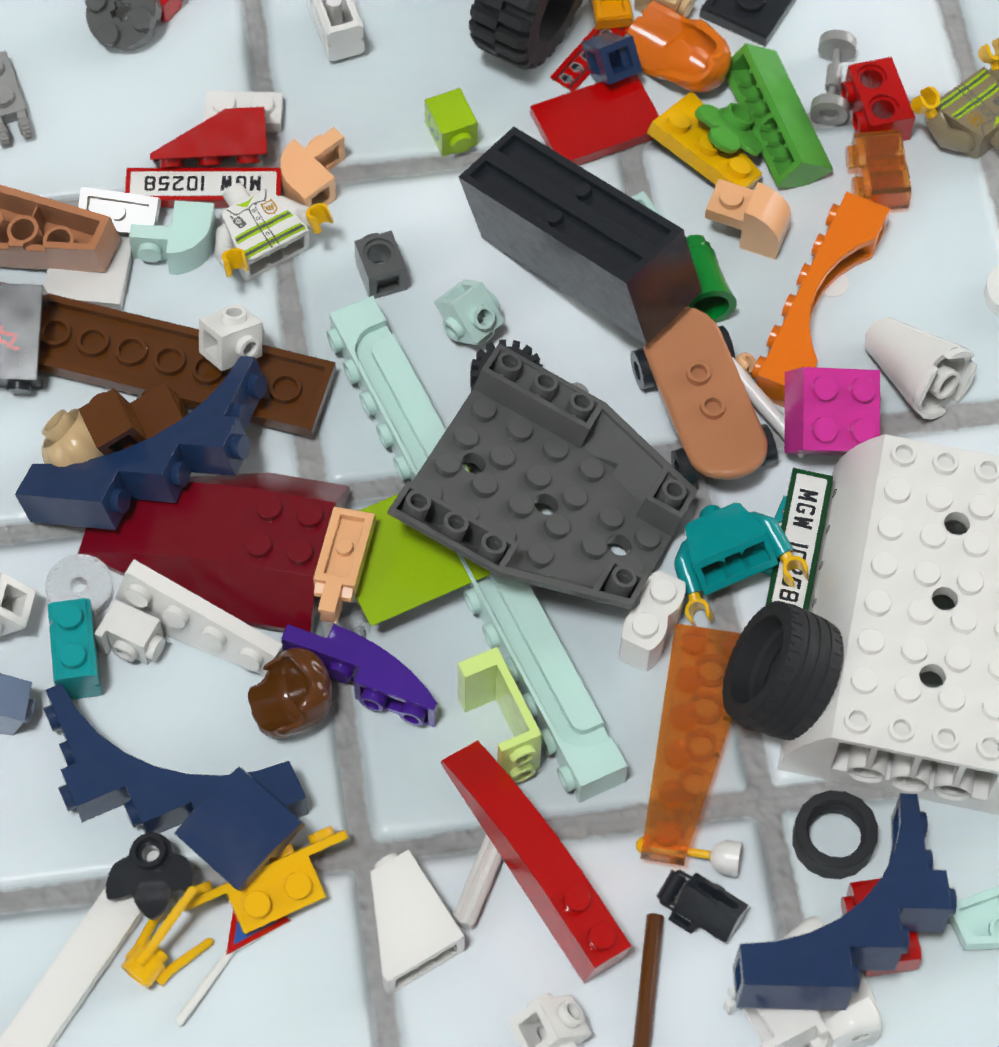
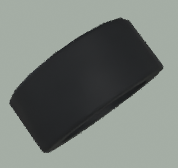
M829 790L815 794L802 805L794 823L792 845L798 860L810 872L823 878L843 879L857 874L868 864L878 840V824L873 811L861 798L846 791ZM825 813H839L850 818L858 826L861 833L860 844L857 850L845 857H834L820 852L812 844L809 837V828L812 821L817 816Z

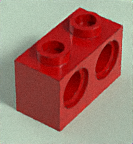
M892 56L848 65L845 82H841L840 86L841 96L850 104L853 112L852 123L854 131L857 135L861 134L866 149L910 140L915 114L911 108Z

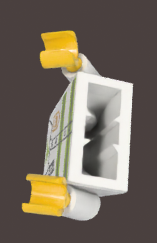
M236 183L227 188L223 193V198L229 207L221 212V225L215 232V257L224 267L226 277L232 276V270L239 269L243 280L247 282L308 250V227L312 229L314 234H319L322 232L320 224L324 222L332 224L334 219L328 206L324 203H317L310 207L305 206L287 197L277 196L268 188H264L250 196L241 183Z

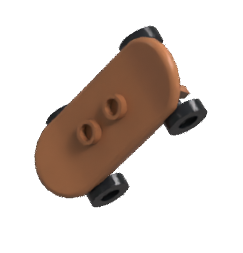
M685 307L648 344L644 343L643 348L631 351L630 353L633 374L641 390L651 388L656 383L682 445V448L671 451L672 466L695 487L697 485L695 469L702 473L704 478L711 477L714 479L731 480L747 476L761 465L767 466L777 463L778 454L773 434L766 424H760L732 359L733 357L735 359V353L727 329L724 326L718 327L716 322L706 313L696 308Z

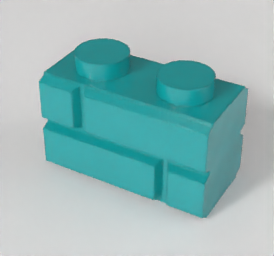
M81 598L47 604L55 686L62 683L71 700L102 695L99 652L94 635L96 619L91 600Z

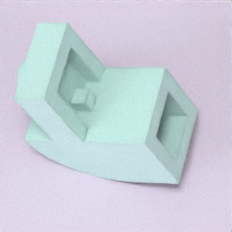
M175 200L171 226L131 224L129 240L133 259H142L146 262L167 261L170 275L188 273L200 267L209 258L214 247L217 229L214 203Z

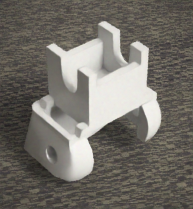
M808 917L780 940L810 933L825 926L820 917ZM861 971L859 991L852 993L846 1010L742 1008L761 1041L760 1047H804L808 1044L810 1047H868L875 1045L882 1034L881 1015L877 1002ZM734 985L728 988L727 994L730 998L725 1000L723 1007L727 1015L741 1009L736 1008Z

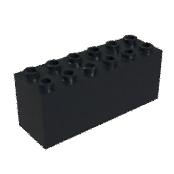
M514 126L458 177L482 239L645 344H648L702 292L684 229Z

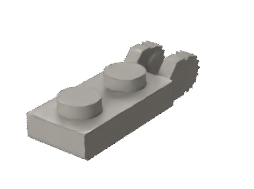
M6 50L0 52V145L5 146L10 144V136L7 127L4 126L8 123L18 121V128L24 140L33 138L27 119L29 118L27 108Z

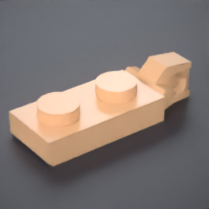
M339 507L333 508L313 578L315 585L314 596L321 597L318 606V612L321 614L320 621L337 624L343 601L352 603L354 594L358 590L376 524L374 513Z

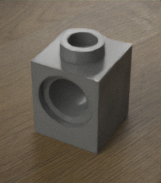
M392 230L380 234L371 233L362 239L354 241L355 263L368 297L374 296L376 299L407 290V268ZM376 261H384V263H380V264H377V263H374V262H376Z

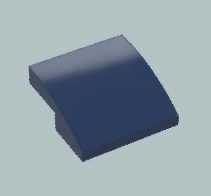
M238 767L193 810L174 834L237 891L243 892L271 857H279L305 823L242 767Z

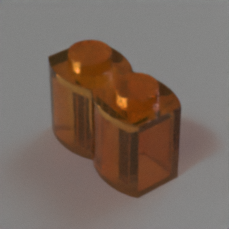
M900 130L853 133L851 146H846L845 148L847 169H853L855 177L851 178V193L889 207L890 210L909 208L912 193L911 181L905 161L904 145Z

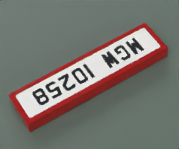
M126 168L125 193L159 198L161 200L160 208H174L175 200L214 203V208H228L229 205L224 200L223 193L227 188L236 183H241L250 196L264 188L271 189L277 196H282L281 168Z

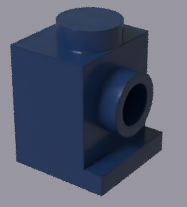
M605 32L581 42L591 77L610 85L643 71L633 35L629 34L622 37L611 32Z

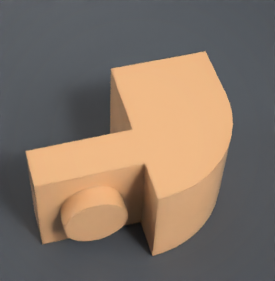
M335 127L323 135L314 137L305 148L295 139L286 146L280 161L285 197L309 207L317 203H324L328 206L336 200L335 177L329 171L346 158L344 136Z
M719 179L707 205L705 218L742 230L739 248L776 260L789 229L791 210L786 200L778 192L762 183L757 182L755 189L752 190Z

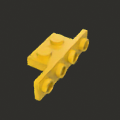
M328 826L308 835L310 844L294 851L292 844H288L278 858L271 857L269 859L270 862L265 864L243 892L237 891L227 881L214 887L210 880L194 886L196 893L184 911H188L226 893L243 934H246L325 898L326 895L309 856L348 839V835L345 830L334 832L332 826Z

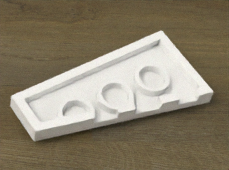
M133 560L126 570L115 597L118 601L160 619L164 635L263 676L267 673L263 666L277 657L283 645L136 560Z

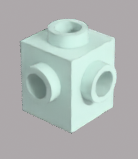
M463 279L434 301L444 319L442 325L445 332L451 339L457 342L474 345L483 344L490 340L495 334L494 330L505 322L499 312L500 304L497 298L486 289L483 282Z

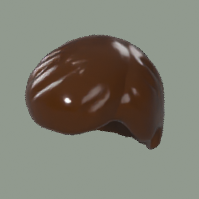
M299 647L284 650L279 656L264 665L263 669L267 670L264 679L257 685L250 687L248 691L251 713L258 729L263 734L278 739L300 734L316 726L327 715L332 702L331 678L325 664L314 652Z

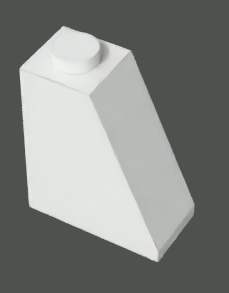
M409 849L400 855L392 853L383 857L375 864L374 870L370 871L383 989L388 996L465 951V936Z

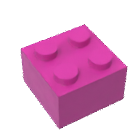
M801 367L785 372L784 453L844 455L858 444L880 436V370Z

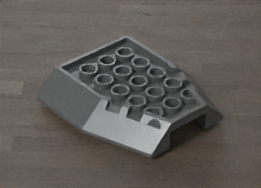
M498 343L481 369L472 392L413 481L406 482L388 509L387 514L499 577L631 610L698 490L606 402ZM473 463L480 468L481 473H470L463 468L462 464ZM544 503L551 507L554 514H543L536 509L534 504ZM614 543L620 545L625 550L626 555L614 554L610 551L607 544Z

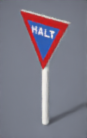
M233 911L227 949L176 1017L175 1024L181 1026L235 952L291 923L292 920L284 916L243 934Z

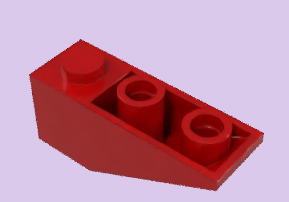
M265 107L226 108L150 153V160L153 162L159 161L160 168L183 167V160L198 159L199 166L222 165L221 158L237 157V164L261 163L260 156H269Z

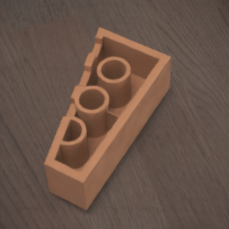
M0 185V267L46 270L52 268L106 273L121 241L110 216Z

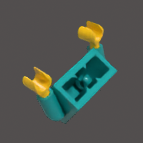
M732 503L723 508L717 505L704 507L699 514V518L685 526L687 540L681 543L674 560L677 578L686 584L684 597H688L689 602L685 607V615L695 628L697 626L694 621V614L698 610H705L710 623L714 619L712 609L704 599H701L700 592L702 591L705 596L778 565L777 559L779 558L783 562V579L788 586L794 587V580L789 573L792 569L801 570L805 579H808V565L802 557L792 555L791 551L794 548L777 520L755 511L748 512L741 503Z

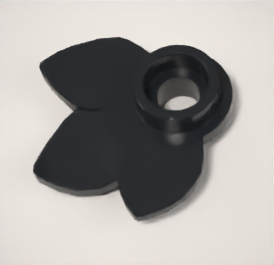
M145 833L134 840L129 856L117 861L112 866L106 882V896L109 901H117L133 896L140 912L148 919L155 920L168 909L172 900L173 890L186 891L190 886H193V869L186 857L174 853L171 843L165 836L159 833ZM159 851V856L154 861H146V856L149 852Z

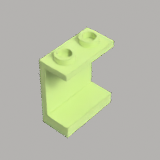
M498 647L459 662L458 700L464 712L466 713L494 700L497 701L514 735L513 738L498 744L497 762L515 783L529 779L535 774L537 769H540L542 734Z

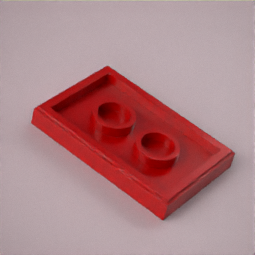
M637 74L610 85L598 82L530 106V115L547 147L577 165L654 140L653 137L647 134L651 123L659 117Z

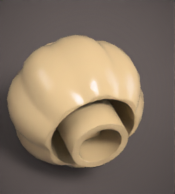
M64 409L60 410L46 423L42 430V435L45 436L41 448L44 464L66 467L104 455L97 449L78 409H72L69 412Z

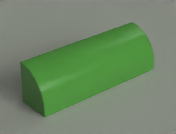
M745 43L732 56L726 78L738 104L746 108L754 118V122L750 126L752 128L751 132L761 142V153L776 185L783 188H795L821 179L831 172L833 167L777 51Z

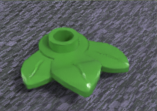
M729 103L727 107L719 109L712 105L704 104L699 106L694 112L695 117L710 128L708 138L718 150L732 154L742 148L753 156H758L761 152V142L751 132L752 128L750 126L754 122V118L743 106L737 103Z

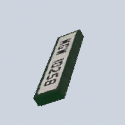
M797 468L792 469L781 528L794 548L791 551L792 555L802 557L808 565V579H805L801 570L792 569L789 573L794 580V587L788 586L783 579V562L780 558L777 559L779 564L772 568L765 605L774 601H782L794 604L808 611L833 476Z

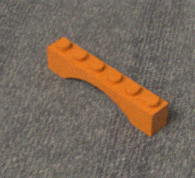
M849 192L845 193L840 206L837 204L832 205L825 226L829 227L826 235L818 234L811 251V256H814L811 265L804 263L796 285L800 287L796 296L789 294L781 316L785 317L782 326L774 325L766 347L771 349L767 357L759 356L751 378L757 380L756 384L774 404L785 408L786 371L801 367H817L818 360L812 346L810 332V316L822 293L839 276L853 267L872 259L886 228L890 212L889 207Z

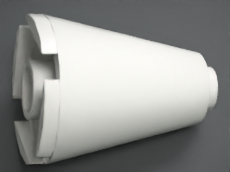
M891 317L874 321L866 331V350L914 411L924 419L932 420L948 412L943 406L951 399L958 403L973 381L977 364L971 360V357H975V355L963 346Z

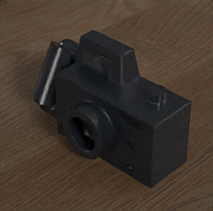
M672 869L656 895L660 904L672 911L668 919L669 921L690 934L700 927L724 943L735 933L749 906L727 892L721 885L709 881L697 872L690 876L682 870L675 871ZM686 883L677 902H673L676 896L678 895L679 891L681 890L683 884Z

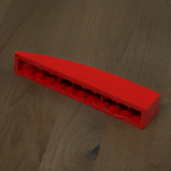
M478 740L441 760L440 764L583 983L588 982L619 963L631 948V944L560 839L501 765Z

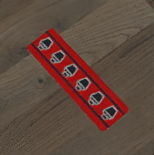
M594 27L581 42L605 32H611L624 37L629 27L597 30ZM582 43L572 51L550 76L553 81L570 91H575L590 75Z

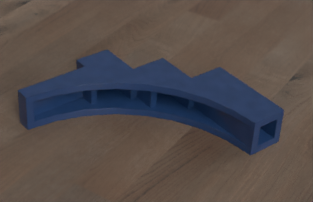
M240 356L227 377L210 396L170 427L126 449L93 458L83 463H75L66 467H57L52 464H32L15 495L30 522L116 530L123 515L128 511L132 499L176 503L184 486L188 484L192 472L236 476L243 461L250 452V439L244 430L249 426L251 416L257 404L265 395L267 387L266 378L262 374L255 357Z
M62 683L46 689L50 705L44 707L43 710L52 731L61 729L66 740L59 744L67 767L60 769L65 785L58 787L67 811L76 809L81 822L124 805L133 828L141 825L144 834H160L181 825L193 810L229 776L186 774L157 767L129 755L97 733L78 712ZM290 761L258 771L247 772L298 818L309 814L307 797Z
M900 793L891 816L892 848L888 866L882 878L863 901L839 919L810 933L774 942L742 943L739 945L732 967L736 1008L846 1010L852 993L859 991V970L895 971L902 953L906 954L908 951L909 932L943 933L949 916L956 913L957 895L954 888H949L947 870H933V854L931 849H926L924 841L928 826L926 812L920 811L918 794Z

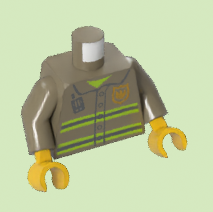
M999 38L992 40L995 55L991 53L988 44L982 45L978 51L980 60L990 64L991 68L989 70L983 66L941 98L939 92L934 87L929 86L920 91L921 96L919 95L912 99V110L918 114L925 113L924 121L927 124L926 127L931 131L941 147L965 153L972 158H980L993 147L999 151Z

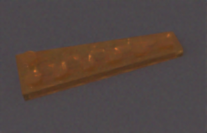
M675 623L640 859L682 866L685 864L733 719L724 709L722 686L729 657L741 633Z

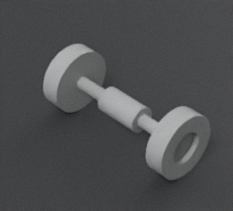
M829 30L824 32L819 38V54L824 59L832 61V63L827 65L825 90L828 93L814 97L810 108L811 118L822 125L836 126L848 119V101L842 96L835 94L840 90L842 65L839 62L852 59L856 53L857 40L854 35L847 31Z

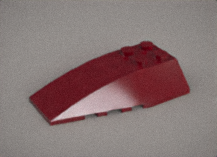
M270 472L236 474V476H190L188 484L184 486L176 503L132 499L128 511L123 515L116 530L86 527L78 554L79 557L122 576L125 575L132 561L136 560L250 626L284 632L288 624L312 633L321 597L314 596V574L333 508L346 507L350 487Z

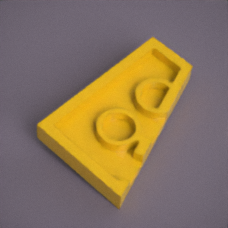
M693 91L685 95L651 123L647 134L715 185L721 179L752 189L760 180L762 173L741 148L735 153L729 154L713 146L708 138L710 128L694 115L696 109L704 104Z

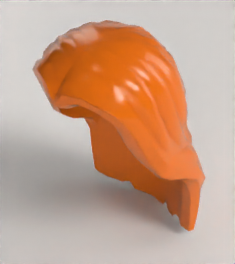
M656 0L650 2L642 11V16L637 17L627 30L628 35H633L642 70L647 75L671 81L689 91L703 93L718 88L729 72L732 58L731 51L726 40L707 22L701 19L686 18L674 9Z

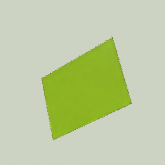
M398 494L359 510L374 513L376 516V524L358 590L354 594L371 626L472 583L456 552L387 514L388 509ZM464 557L476 581L491 574L487 569Z

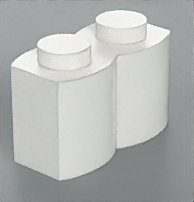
M659 570L649 576L641 591L639 605L628 614L624 621L619 650L620 661L645 672L657 664L664 650L666 636L676 628L681 618L686 590L684 581Z

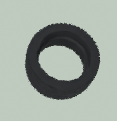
M782 601L766 604L761 610L756 612L745 626L729 657L722 686V700L726 713L739 723L771 737L794 740L800 735L802 736L821 716L837 685L844 650L842 635L839 629L825 618L794 604Z

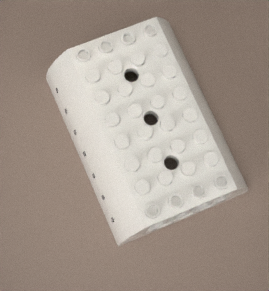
M887 434L871 438L844 454L832 472L833 481L808 611L825 618L841 632L844 647L841 672L839 673V679L829 703H827L825 710H823L813 726L802 736L800 735L794 740L782 739L777 770L898 795L900 793L918 794V799L999 815V456ZM948 530L961 532L964 534L955 535L950 533ZM936 595L949 596L954 601L955 607L951 610H941L934 605L932 598ZM926 671L935 672L942 678L943 685L937 688L927 687L921 682L919 675Z

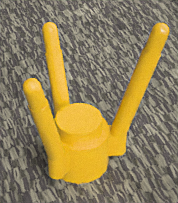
M190 886L150 941L148 940L162 915L155 920H148L135 945L125 956L126 960L121 965V968L147 989L154 982L163 987L174 973L213 945V939L207 938L167 967H165L164 963L168 956L158 948L195 895L196 888L194 886Z

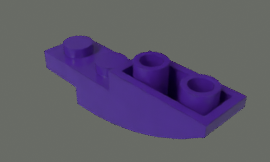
M287 624L281 637L283 651L299 647L314 652L323 661L332 679L343 683L354 682L355 699L359 700L364 707L377 712L383 709L398 714L405 722L415 726L426 724L435 727L438 720L437 702L412 671L389 652L359 634L333 624L327 638Z

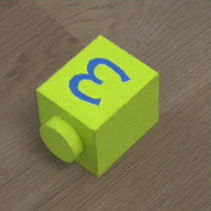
M461 88L424 99L425 123L442 157L453 153H463L471 147L478 145V122Z

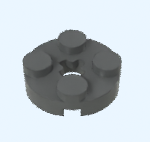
M85 0V5L87 6L86 20L92 35L104 45L122 51L135 50L145 45L155 32L152 30L156 26L157 19L160 21L162 14L160 0ZM121 4L131 6V10L126 13L127 19L125 21L120 17H116V12Z

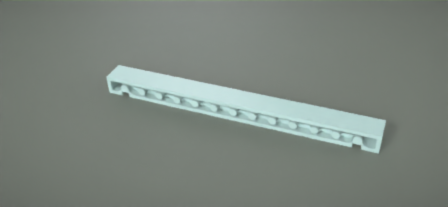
M374 296L329 313L330 330L326 331V335L333 352H341L345 360L342 364L350 384H358L362 392L359 394V398L367 416H375L379 424L376 426V430L384 448L391 447L396 456L393 458V462L402 481L408 479L409 482H412L446 429L394 333L389 331L387 320ZM463 463V464H462L463 468H464L466 471H468L467 468H466V466H465V464ZM457 553L472 583L464 586L466 591L463 594L466 604L473 615L479 613L485 625L482 626V632L488 646L491 649L498 647L533 718L541 730V746L548 756L553 754L560 766L557 768V774L565 791L569 792L572 790L578 802L581 803L625 783L628 765L614 739L607 734L601 715L530 584L499 577L490 572V575L476 581L464 557Z

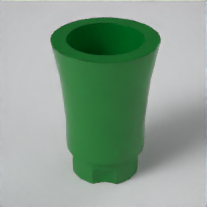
M689 235L686 239L702 292L687 307L696 308L706 313L712 320L718 323L733 313L737 300L724 278L716 253L711 248L710 243L705 240L703 235Z

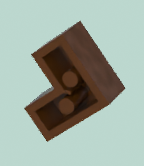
M165 382L159 386L148 388L141 394V397L131 403L113 388L108 392L95 395L88 404L78 409L97 449L104 455L126 449L151 438L188 414L181 398Z

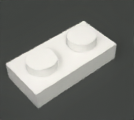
M207 90L204 121L226 108L265 107L267 132L281 133L284 103L283 92Z
M82 187L78 207L110 216L118 234L129 235L131 224L157 225L161 200L156 197Z

